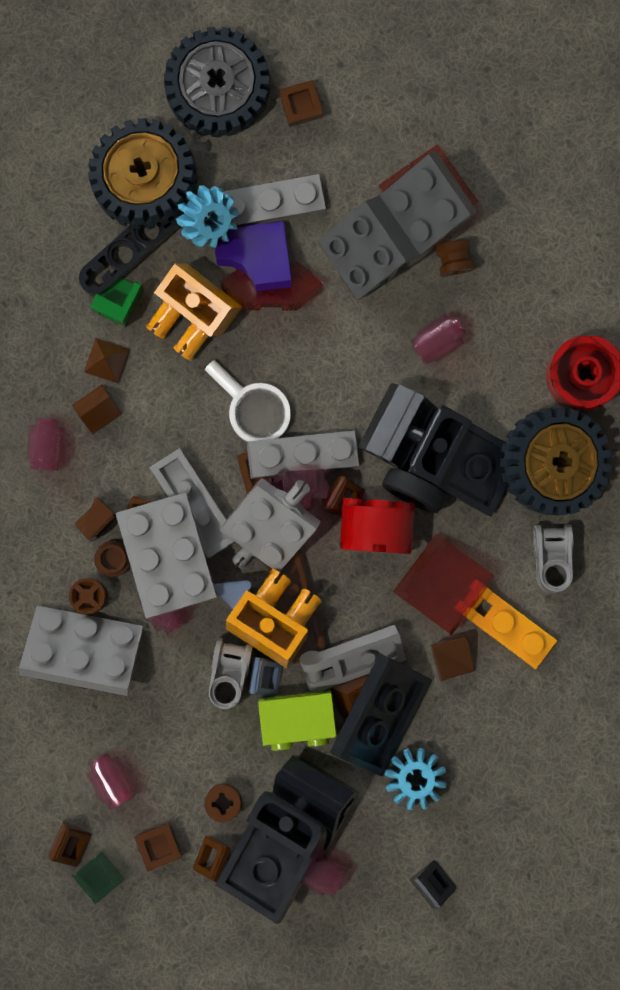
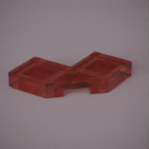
M296 262L290 267L292 284L290 288L256 291L252 280L243 271L236 269L221 281V289L245 310H261V307L282 308V311H297L323 290V282L299 262Z

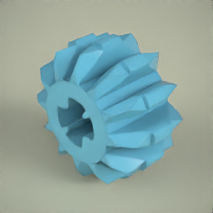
M199 185L197 195L191 191L186 192L189 201L187 204H177L178 209L184 212V214L176 218L177 224L183 227L181 231L183 237L187 240L192 239V243L198 247H203L206 243L209 247L216 248L218 238L224 242L229 241L226 232L228 229H237L236 224L231 219L239 215L238 210L232 206L234 203L232 196L223 194V190L217 186H212L209 190L206 186Z
M406 748L403 750L407 760L405 763H402L396 756L391 758L392 763L399 770H385L387 777L397 779V781L388 783L386 790L394 791L401 789L394 796L393 800L396 804H399L408 796L406 803L408 810H413L415 799H419L422 809H427L428 803L425 798L427 795H430L436 802L441 798L433 790L434 786L446 788L447 783L445 781L435 779L436 776L443 775L446 769L444 766L431 769L438 760L435 754L430 755L426 762H423L425 756L424 748H418L416 759H412L410 750ZM419 769L421 776L426 778L423 785L418 783L419 788H411L410 781L406 780L407 774L410 772L413 775L412 770Z

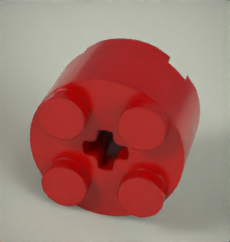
M579 336L569 339L552 355L547 365L545 380L551 396L562 407L579 412H588L603 406L620 389V353L609 341L599 336ZM587 367L590 370L588 374L590 379L587 378L582 381L578 377L580 374L579 370Z
M343 498L340 549L411 554L414 535L415 503L394 502L393 508V501L371 499V501L366 500L364 506V499Z

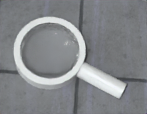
M215 360L205 368V371L233 397L229 417L234 431L240 438L246 442L277 439L285 433L290 422L291 413L288 400L279 389L266 383H254L243 388Z

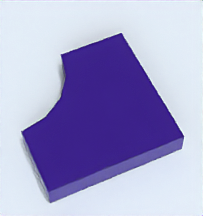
M284 221L238 226L237 229H228L226 232L229 241L224 242L218 238L215 248L217 266H230L243 271L252 280L256 291L292 287Z

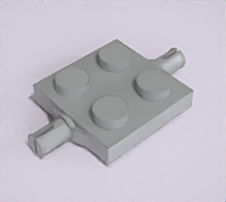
M263 478L256 483L220 529L221 532L242 547L232 558L235 565L241 560L238 567L244 568L254 556L270 568L279 572L316 531L321 522L306 511L300 503L303 497L310 491L307 483L301 489L304 481L298 480L288 493L276 489Z

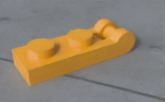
M475 580L469 588L472 591L465 601L460 600L454 609L536 670L557 640L481 582ZM483 599L492 605L484 617L476 611Z

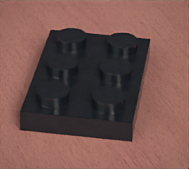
M380 653L341 731L338 733L330 753L383 777L432 679Z

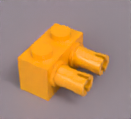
M175 263L154 292L164 302L145 326L150 331L154 329L155 332L153 334L159 338L165 339L168 331L182 314L191 322V325L173 348L178 353L182 351L183 354L181 356L192 361L208 336L223 335L243 306L189 264Z
M271 569L269 576L256 595L247 590L226 619V629L287 669L307 639L308 629L304 626L322 601L314 594L306 604L311 592L302 589L287 614L281 613L274 606L287 586L290 585L291 580L283 574L278 583L275 584L280 577V572Z

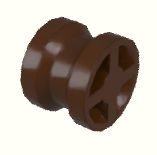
M456 240L435 247L436 256L441 259L442 263L439 268L441 277L468 273L475 270V263L469 257V250L471 249L470 240Z
M84 578L72 585L68 597L74 610L90 615L103 609L108 596L102 583L95 579Z
M222 783L210 789L205 798L204 806L206 813L211 819L217 822H227L237 816L241 808L242 799L235 787Z

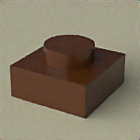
M313 80L279 90L289 127L323 117V111Z
M169 822L134 837L147 872L182 858L180 848Z

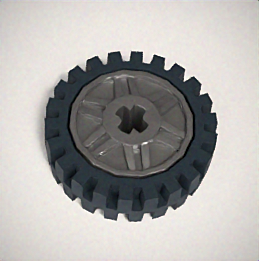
M207 27L206 32L201 33V30L193 32L192 37L188 38L186 36L181 40V45L179 47L175 46L172 50L171 58L166 63L164 87L171 110L177 119L191 131L193 129L203 136L207 134L212 137L220 138V135H227L228 137L235 135V132L246 130L251 123L254 124L260 113L264 111L270 93V73L263 53L250 38L246 39L244 34L237 30L233 33L230 31V28L222 27L221 30H216L215 27ZM215 76L218 80L222 76L224 86L220 88L216 84L212 88L210 79Z

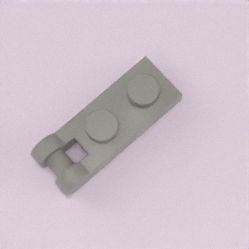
M392 625L321 652L307 651L301 655L300 664L302 670L307 673L306 683L308 689L312 692H320L370 674V670L380 653L399 663L405 661L406 657L396 626Z

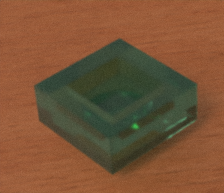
M102 851L72 875L94 904L98 903L124 881V877Z

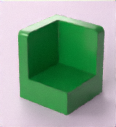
M121 279L107 293L101 296L96 294L90 308L94 313L126 327L144 288L142 284L136 281L133 284L125 279Z

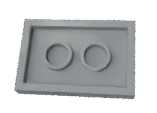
M186 492L116 513L146 619L217 599Z
M36 606L19 666V675L128 696L142 639L143 626Z

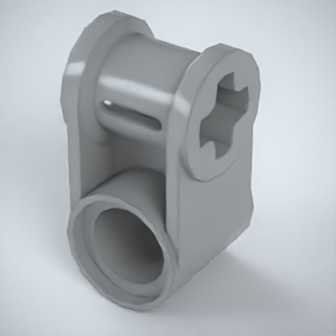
M565 524L563 528H542L540 525H534L533 544L534 556L536 557L537 583L541 590L546 593H560L570 586L573 578L572 525ZM546 540H560V541H550V542H547ZM550 567L558 568L563 574V582L558 587L552 586L546 581L545 574Z
M217 638L209 685V698L216 707L231 709L240 702L252 656L253 646L250 644L240 646L225 643L223 638ZM228 654L241 657V659L237 660L224 657V655ZM223 682L231 683L236 690L235 698L227 704L219 702L215 696L217 686Z

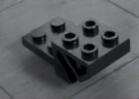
M390 384L358 448L396 469L406 471L426 480L446 494L492 517L508 485V482L503 481L501 474L505 472V468L500 466V458L505 456V452H502L501 449L506 442L476 426L470 419L444 405L438 409L425 396L402 385Z
M292 755L276 774L272 793L264 791L258 798L246 820L249 824L218 879L216 886L274 923H281L316 858L326 855L360 792L303 757Z

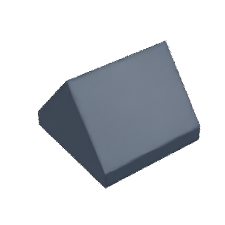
M249 580L220 583L214 586L216 594L232 610L246 590L250 593L252 591V584Z
M252 656L246 692L256 695L277 696L282 665L273 659Z

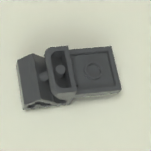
M435 151L425 156L381 195L364 201L319 239L318 242L357 300L392 280L402 265L410 268L434 250L433 247L477 211Z

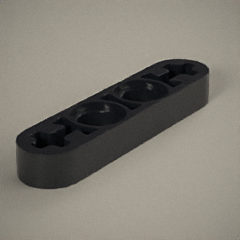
M171 216L168 218L170 224L168 228H165L164 225L162 226L160 222L155 223L159 227L158 236L152 241H145L140 238V229H134L129 225L81 269L79 274L81 287L91 296L96 294L101 296L107 293L181 226ZM119 247H128L132 250V259L126 265H118L113 261V253ZM106 258L111 268L117 273L112 276L108 270L101 277L103 281L102 286L98 287L95 284L90 287L87 286L90 282L89 273L93 271L97 275L106 268L101 263Z

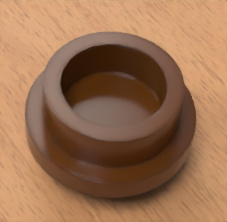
M108 541L99 546L94 556L97 570L107 577L121 576L130 566L125 545L120 542Z

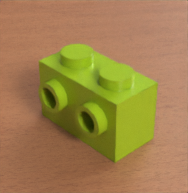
M330 690L258 698L263 746L271 745L272 751L293 748L292 742L307 741V746L329 744V738L336 737Z

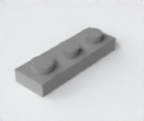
M319 174L223 191V194H229L234 199L232 206L238 210L239 215L231 219V221L237 227L326 211Z
M355 430L247 442L251 479L359 466Z
M180 448L149 467L168 497L184 492L187 493L203 550L208 559L235 542L220 531L226 518Z

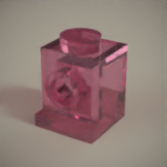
M324 469L284 471L269 477V483L272 486L287 493L298 480L304 481L301 489L307 483L310 491L300 501L305 510L315 508L314 502L325 501L329 496V486L325 480Z

